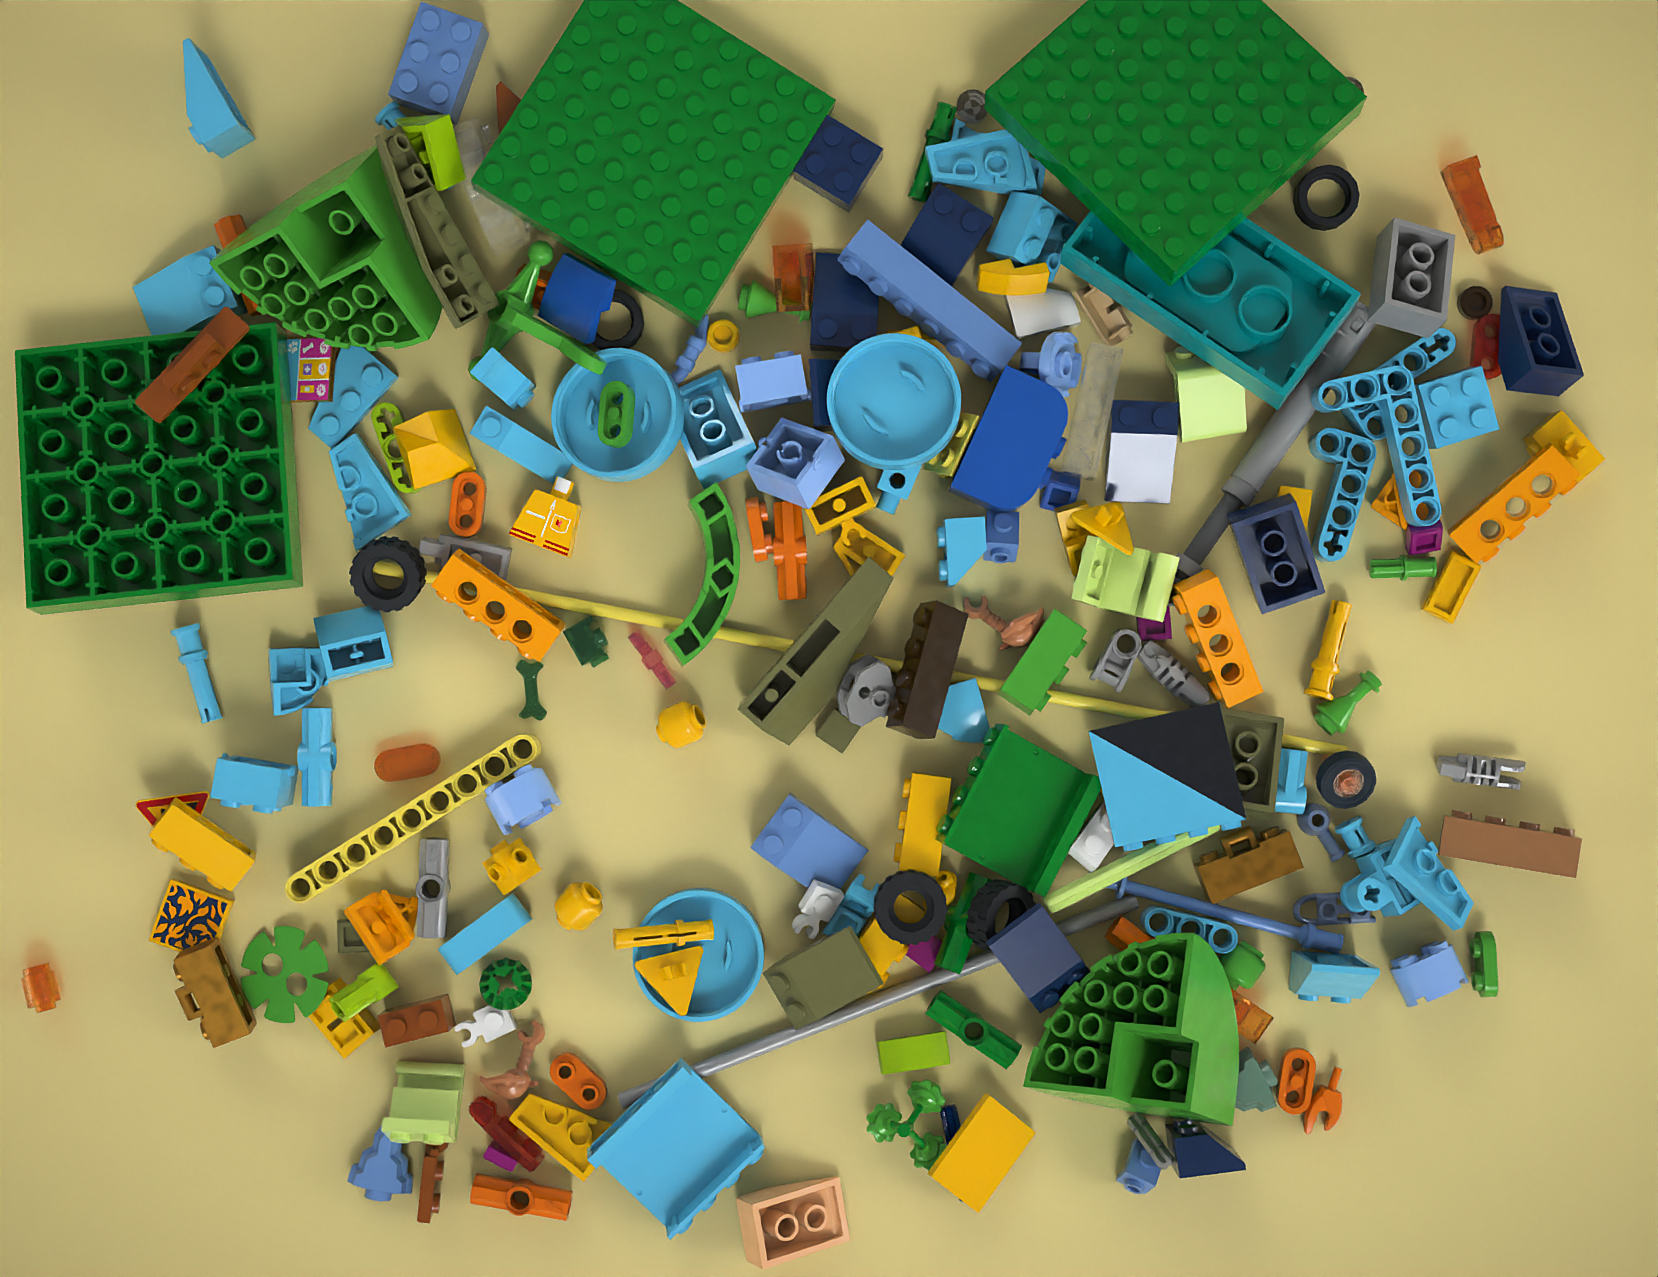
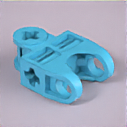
M1397 838L1377 844L1371 851L1354 858L1361 874L1345 882L1340 891L1341 902L1348 911L1356 913L1364 910L1376 911L1380 909L1384 917L1400 916L1421 903L1420 900L1383 868Z

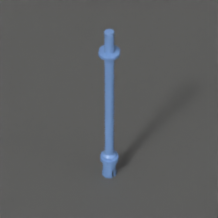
M1128 877L1106 887L1116 890L1115 898L1121 899L1124 893L1132 894L1296 939L1301 944V947L1307 950L1312 947L1339 955V951L1342 949L1344 938L1342 934L1317 929L1316 925L1312 923L1298 927L1130 881Z

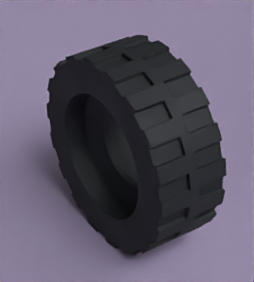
M383 536L377 540H371L354 557L353 565L350 567V584L354 588L355 595L359 596L362 603L371 606L376 611H399L404 606H409L421 592L426 582L427 568L424 567L425 561L423 557L419 555L416 547H412L410 542L398 539L399 537L392 536L387 538V536ZM383 559L397 562L404 573L402 584L395 589H385L379 586L373 578L375 563Z
M912 869L897 871L896 874L885 878L886 880L878 887L873 907L880 929L890 939L904 945L906 943L918 945L919 942L931 940L930 938L933 935H937L940 932V927L944 926L945 916L948 911L947 899L940 885L926 873ZM916 891L924 897L927 909L924 917L918 922L905 923L896 916L894 903L901 893Z
M993 879L992 882L988 881L982 888L980 887L975 897L972 898L970 909L967 912L968 934L973 939V943L983 950L992 952L986 941L997 934L995 932V917L1000 906L1004 902L1009 904V916L1005 925L1007 927L1036 905L1032 893L1028 892V889L1024 886L1000 879Z

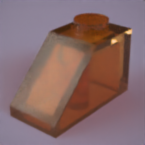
M813 244L772 246L777 312L809 311L814 283Z

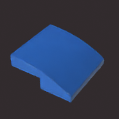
M564 253L547 284L538 317L584 344L592 343L595 340L601 312L610 310L617 280L570 253Z

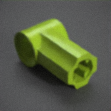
M378 963L374 964L358 975L356 981L347 985L329 999L331 1008L337 1017L346 1022L371 1003L376 1004L399 987L384 964L380 966Z

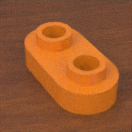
M464 472L455 478L452 485L448 520L451 530L456 535L467 538L478 534L483 526L487 486L484 479L473 472ZM470 483H474L476 486V491L472 495H468L465 491L466 486ZM466 515L472 518V524L469 527L462 525V519Z
M758 496L745 498L755 562L768 561V554L773 553L771 534L765 535L763 522L769 521L766 502L759 503Z
M1300 1047L1290 1048L1283 1054L1276 1089L1278 1105L1286 1113L1292 1115L1301 1114L1308 1109L1311 1103L1316 1070L1314 1057L1307 1050ZM1300 1058L1302 1065L1297 1069L1292 1068V1061ZM1290 1091L1297 1092V1097L1293 1101L1287 1100V1094Z
M562 1053L551 1063L550 1077L552 1081L581 1108L593 1110L602 1105L607 1096L606 1083L577 1055ZM568 1066L571 1069V1075L563 1076L560 1068ZM587 1088L593 1089L595 1097L592 1099L587 1098L584 1095V1090Z

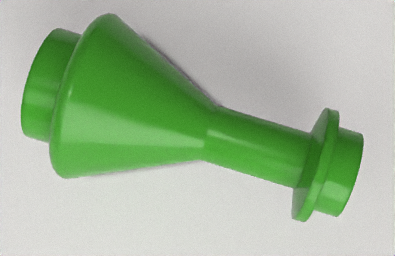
M753 280L751 285L743 284L738 310L745 311L746 318L779 311L799 316V323H802L803 320L809 321L813 302L807 301V297L804 298L802 303L781 299L760 282Z
M1368 670L1365 674L1361 672L1359 676L1362 681L1347 695L1316 705L1318 713L1313 718L1330 736L1336 731L1344 734L1355 705L1371 690L1376 693L1380 691L1379 687L1382 683L1371 671Z

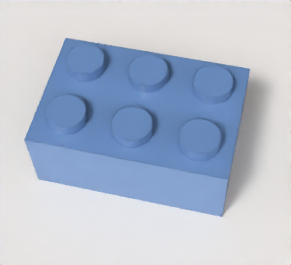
M421 1L388 95L400 106L429 116L450 114L452 124L457 125L489 37L484 24Z

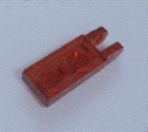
M482 1095L481 1097L478 1096L474 1102H471L468 1110L471 1117H474V1120L524 1168L529 1172H533L545 1158L541 1154L542 1148L531 1138L525 1139L517 1132L518 1127L508 1120L509 1117L505 1115L501 1117L497 1114V1104L493 1100L490 1101L489 1098Z

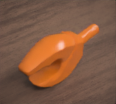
M1335 1066L1328 1087L1322 1085L1311 1097V1103L1304 1113V1132L1306 1134L1311 1133L1313 1125L1317 1120V1114L1320 1111L1327 1112L1324 1123L1325 1131L1330 1130L1337 1123L1341 1115L1343 1102L1341 1092L1335 1090L1342 1072L1341 1068Z

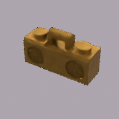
M1247 826L1219 837L1224 853L1218 854L1217 850L1209 851L1199 856L1200 862L1193 864L1206 900L1214 904L1304 868L1290 831L1286 829L1279 830L1278 826H1274L1261 831V838L1256 839L1251 827ZM1248 841V847L1235 852L1232 851L1231 847Z
M218 936L180 951L174 959L173 969L177 979L180 982L183 981L185 986L175 990V994L187 1020L191 1021L201 1017V1032L206 1040L210 1039L213 1048L251 1034L257 1022ZM192 992H193L194 997H195V999H196V1001H197V1003H198V1005H199V1008H197V1006H196V1004H195V1002H194V1000H193V998H192V995H191Z

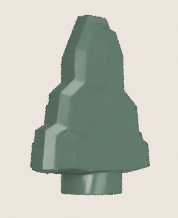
M1248 1046L1239 1051V1074L1235 1108L1243 1112L1257 1108L1263 1112L1277 1107L1271 1087L1277 1085L1278 1082L1267 1060L1258 1063Z

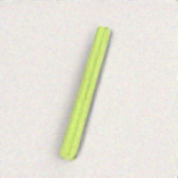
M1220 826L1208 827L1209 834L1189 838L1188 832L1176 834V841L1157 845L1156 841L1047 894L1046 897H1043L1044 905L1050 913H1055L1218 832Z

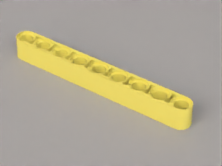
M528 733L511 738L298 871L285 884L287 897L296 903H303L318 896L480 795L492 784L504 780L518 769L528 765L540 755L541 743L535 735ZM522 739L529 741L532 745V753L529 757H522L517 751L518 742ZM493 757H499L504 762V771L500 775L490 770L489 764ZM466 774L472 775L477 781V786L473 792L463 788L462 779ZM439 791L444 792L449 798V804L445 809H441L435 804V795ZM410 809L417 810L421 815V822L418 826H413L408 822L407 813ZM383 826L389 827L393 832L391 843H385L380 838V830ZM354 844H360L364 847L365 857L363 860H358L353 856L352 848ZM327 861L334 862L338 868L335 878L328 876L325 872ZM300 878L307 880L310 885V891L307 895L300 893L297 888V882Z

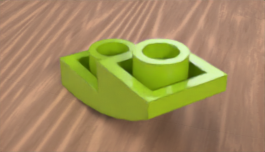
M946 1031L876 1041L880 1071L883 1075L951 1064Z

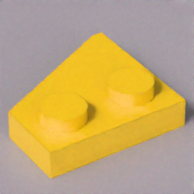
M866 529V538L862 539L857 530H851L847 534L850 546L844 545L841 536L833 546L850 577L868 557L872 558L886 572L893 576L906 556Z

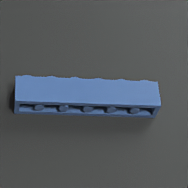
M869 220L864 223L837 259L848 273L858 276L868 284L873 293L883 296L894 305L898 313L913 320L920 326L923 333L929 337H934L946 347V350L952 356L963 360L977 376L985 378L989 382L1003 370L1022 344Z

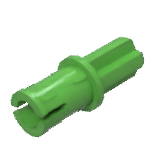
M1400 555L1396 559L1370 560L1368 571L1373 579L1400 578L1401 581H1406L1407 577H1435L1437 562L1435 557L1407 558L1405 555Z

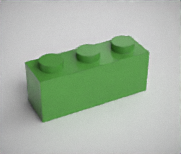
M1054 609L997 694L1029 716L1035 709L1041 712L1051 697L1047 693L1053 682L1057 685L1060 684L1069 671V668L1064 665L1072 655L1077 658L1087 644L1082 639L1087 630Z

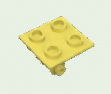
M960 412L958 425L951 440L939 454L926 462L923 470L938 473L939 477L946 480L955 476L961 462L960 458H963V452L968 448L967 443H970L980 416Z

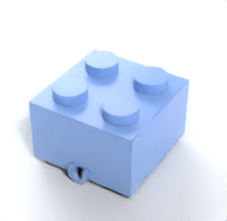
M783 351L775 353L774 359L761 361L760 356L749 357L741 360L742 365L735 366L741 397L739 401L741 413L812 400L810 388H806L801 354L794 355L793 351Z
M781 418L768 437L760 438L758 442L759 449L745 467L759 491L810 509L845 459L834 436Z

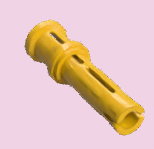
M1331 601L1317 659L1311 662L1310 667L1313 669L1309 687L1304 689L1303 694L1321 700H1333L1331 690L1335 675H1338L1340 672V665L1337 664L1352 604L1343 601Z

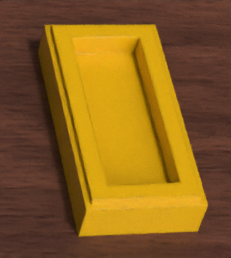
M1450 551L1421 610L1449 624H1453L1482 565L1475 564L1474 561L1454 551Z

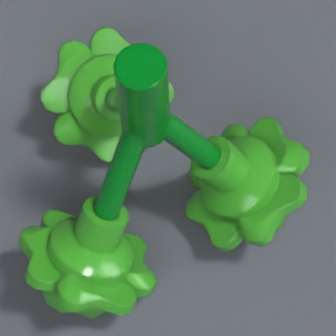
M925 1079L922 1082L913 1081L911 1084L912 1088L907 1092L912 1099L914 1107L908 1120L899 1123L902 1119V1114L895 1110L893 1104L886 1103L883 1106V1104L878 1103L874 1111L867 1115V1121L869 1122L867 1132L874 1135L876 1142L879 1143L883 1142L884 1139L887 1142H892L896 1133L901 1137L910 1136L915 1141L914 1148L910 1152V1157L914 1159V1166L916 1168L924 1167L929 1171L947 1145L943 1144V1136H934L930 1132L925 1133L923 1138H921L914 1131V1122L920 1113L940 1112L946 1099L941 1094L940 1086Z

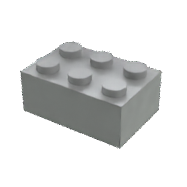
M1394 217L1377 236L1367 321L1429 338L1447 321L1455 235Z

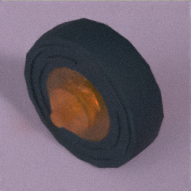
M1347 750L1337 752L1326 758L1318 768L1316 775L1317 790L1327 803L1336 808L1347 809L1356 807L1366 801L1373 793L1376 785V772L1369 760L1358 752Z

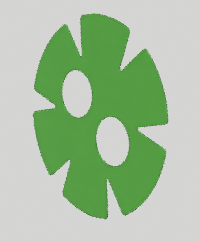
M274 927L275 947L265 932L260 933L249 944L241 963L243 968L257 972L255 975L241 978L242 989L249 1004L253 1009H256L269 998L264 1017L278 1023L295 1022L294 1003L304 1017L311 1015L322 1003L328 988V982L312 977L314 974L329 970L327 958L321 946L316 940H313L300 951L305 931L295 927ZM270 953L280 956L283 962L282 971L277 976H268L262 968L264 957ZM292 973H301L307 980V989L302 995L294 996L287 990L286 981Z

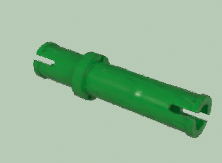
M943 102L937 103L930 129H927L924 135L926 142L908 193L910 199L926 203L933 182L925 155V147L950 141L951 137L948 135L957 112L955 106Z

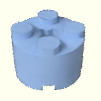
M531 764L526 765L513 773L515 778L503 784L502 781H499L484 790L487 794L484 801L503 835L513 833L510 827L516 824L521 829L531 825L553 811L550 806L551 804L559 806L562 803L543 768H532Z
M1434 941L1420 947L1422 954L1418 956L1416 954L1410 956L1405 954L1390 961L1392 965L1390 971L1407 1007L1418 1005L1416 1000L1425 997L1427 1002L1442 997L1461 988L1460 983L1467 984L1469 982L1452 944H1447V941Z

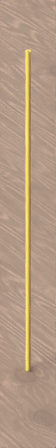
M378 561L373 567V573L404 579L403 570L398 564ZM427 570L425 583L432 584L440 572ZM463 583L465 591L477 593V588L473 583ZM515 587L539 605L674 631L685 620ZM722 626L713 637L784 652L795 641ZM855 652L850 663L866 654ZM874 656L889 666L890 671L893 673H898L902 669L904 661ZM953 671L950 682L951 684H956L976 678L979 689L999 692L1005 683L1004 680ZM1047 690V693L1051 695L1048 701L1050 703L1139 720L1171 713L1057 690ZM1283 734L1282 747L1327 756L1347 750V746L1287 734Z

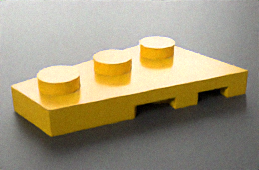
M531 1092L508 1119L583 1182L595 1169L587 1160V1148L612 1125L610 1122Z

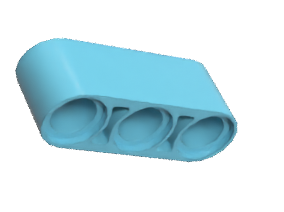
M512 893L439 947L438 951L455 974L458 975L532 920V917L515 894Z
M1159 905L1146 907L1140 915V923L1143 929L1153 937L1181 933V927L1185 922L1194 921L1196 924L1195 934L1202 937L1214 952H1231L1238 943L1236 930L1221 920ZM1162 913L1165 918L1163 926L1159 929H1151L1149 926L1150 917L1153 914ZM1219 929H1226L1228 932L1227 940L1221 945L1214 944V933Z

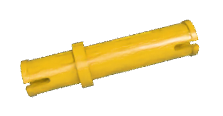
M680 919L675 920L673 924L613 929L615 950L670 943L682 946L685 945V942L714 939L712 919L683 922Z

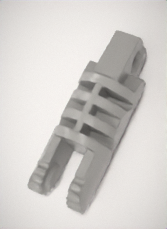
M1151 640L1143 645L1137 655L1138 660L1151 676L1162 684L1174 697H1179L1191 708L1208 703V700H1210L1209 692H1207V689H1204V686L1195 679V675L1183 666L1180 661Z
M1458 753L1457 757L1439 756L1436 768L1440 775L1452 777V780L1455 782L1520 790V780L1500 775V771L1523 772L1526 762Z

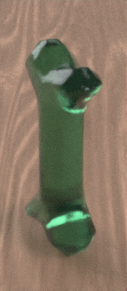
M520 660L516 665V670L524 679L526 697L525 707L519 713V717L526 719L532 716L541 721L546 717L547 711L540 705L538 697L537 675L544 667V664L538 661L529 664L525 660Z

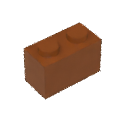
M448 994L385 1009L377 1015L385 1048L449 1032L456 1025Z

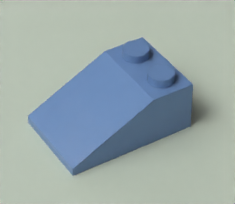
M791 792L750 847L775 867L809 888L813 879L841 889L869 851Z

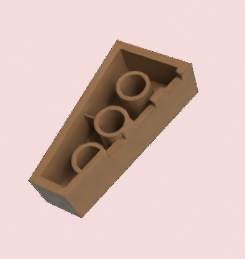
M1452 810L1451 816L1444 815L1438 855L1572 878L1577 876L1582 838L1574 836L1575 830L1554 827L1553 832L1540 830V824L1520 821L1519 827L1505 825L1506 819L1486 816L1485 821L1473 820L1472 813Z

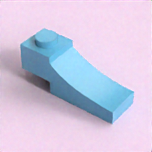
M493 347L470 371L472 375L514 410L519 406L524 408L535 396V393L532 391L537 386Z

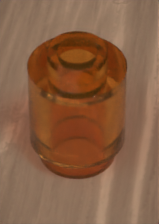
M49 963L22 969L24 978H21V983L28 1009L35 1007L36 1013L56 1008L55 1001L62 999L55 971L50 969Z

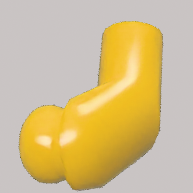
M942 870L936 876V881L946 896V904L948 906L956 899L958 881L953 872ZM925 901L922 903V905L925 909H927V904Z

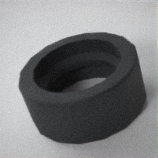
M1324 165L1314 168L1300 180L1294 191L1293 204L1295 213L1302 223L1311 229L1327 231L1336 229L1351 218L1358 207L1360 194L1357 182L1348 171L1339 166ZM1318 180H1333L1344 191V206L1334 216H1319L1308 205V190Z
M614 289L612 302L620 303L629 310L632 319L631 328L625 336L617 340L604 339L596 332L595 340L591 344L599 350L610 348L630 349L640 339L644 328L643 312L636 300L625 291Z

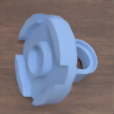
M1052 332L1044 341L1040 353H1021L1019 370L1039 374L1041 381L1056 388L1063 397H1068L1070 395L1068 393L1069 388H1076L1081 374L1082 356L1081 353H1075L1074 344L1078 343L1077 338L1071 332Z

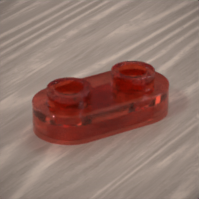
M1494 313L1487 314L1478 319L1474 324L1472 334L1470 367L1482 366V359H1488L1491 364L1490 369L1486 370L1483 368L1486 380H1491L1501 375L1498 364L1500 315ZM1486 326L1493 329L1494 334L1492 337H1488L1485 334Z

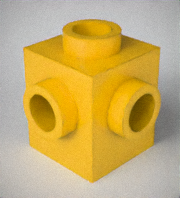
M518 838L511 844L503 840L489 850L492 856L482 863L487 870L489 878L497 885L503 895H506L542 870L534 859L531 850L523 843L521 838Z

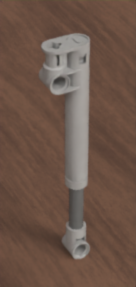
M1357 301L1352 312L1279 410L1275 411L1231 474V478L1221 488L1224 496L1184 553L1177 554L1176 557L1180 559L1173 584L1203 570L1200 565L1229 525L1227 514L1239 511L1242 506L1249 507L1255 498V494L1259 493L1315 413L1316 409L1311 403L1313 389L1322 383L1338 379L1371 333L1376 323L1367 321L1369 308L1363 303ZM1324 389L1322 393L1323 400L1331 389ZM1173 600L1168 602V606H1175Z

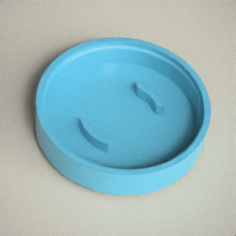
M899 333L882 334L868 338L851 348L838 362L831 375L827 389V410L830 424L836 438L844 449L866 465L883 470H905L917 467L939 454L955 433L961 410V390L958 377L945 355L923 339Z
M626 348L600 350L595 353L607 362L602 375L589 371L576 363L559 384L554 396L551 412L553 434L565 457L576 467L591 476L611 482L636 480L660 467L677 446L684 424L682 395L672 376L647 355ZM611 381H621L629 385L635 393L633 434L630 441L621 448H613L604 444L598 436L600 394L604 386ZM623 395L619 397L618 404L622 403ZM621 427L616 430V437L620 434Z
M711 888L680 890L658 902L646 915L639 927L673 924L675 920L680 919L683 922L712 919L714 939L685 942V945L682 946L670 943L633 947L632 960L635 976L646 997L664 1013L677 1019L691 1022L716 1020L727 1016L742 1006L755 990L761 977L765 959L762 932L749 909L733 896ZM701 946L704 951L686 1015L679 1016L635 969L634 964L638 960Z

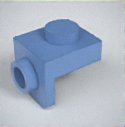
M987 510L985 525L987 550L983 553V559L995 563L1015 562L1019 546V512Z
M1138 1138L1133 1140L1124 1170L1118 1174L1116 1181L1123 1184L1124 1188L1132 1193L1146 1194L1156 1186L1161 1169Z

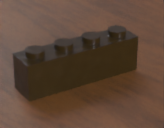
M937 600L919 604L913 616L914 626L911 637L906 642L904 648L906 655L902 669L896 677L897 687L894 698L887 709L888 719L886 727L916 739H933L936 737L967 623L968 613Z

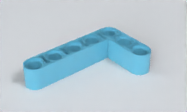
M1392 366L1330 380L1316 386L1311 394V403L1317 411L1322 413L1379 402L1404 518L1410 525L1415 527L1435 524L1440 519L1442 508L1411 372L1403 366ZM1391 373L1397 375L1400 379V387L1397 391L1391 389L1387 383L1388 376ZM1357 381L1364 382L1368 387V393L1365 398L1359 397L1355 392ZM1325 388L1332 389L1336 395L1333 405H1328L1323 401L1322 393ZM1397 406H1402L1406 409L1407 419L1404 423L1399 422L1395 417ZM1405 438L1410 439L1414 444V451L1410 456L1406 455L1402 450V442ZM1413 470L1417 471L1421 476V484L1418 488L1413 487L1409 482V475ZM1420 503H1424L1428 508L1429 514L1425 520H1420L1416 514V508Z

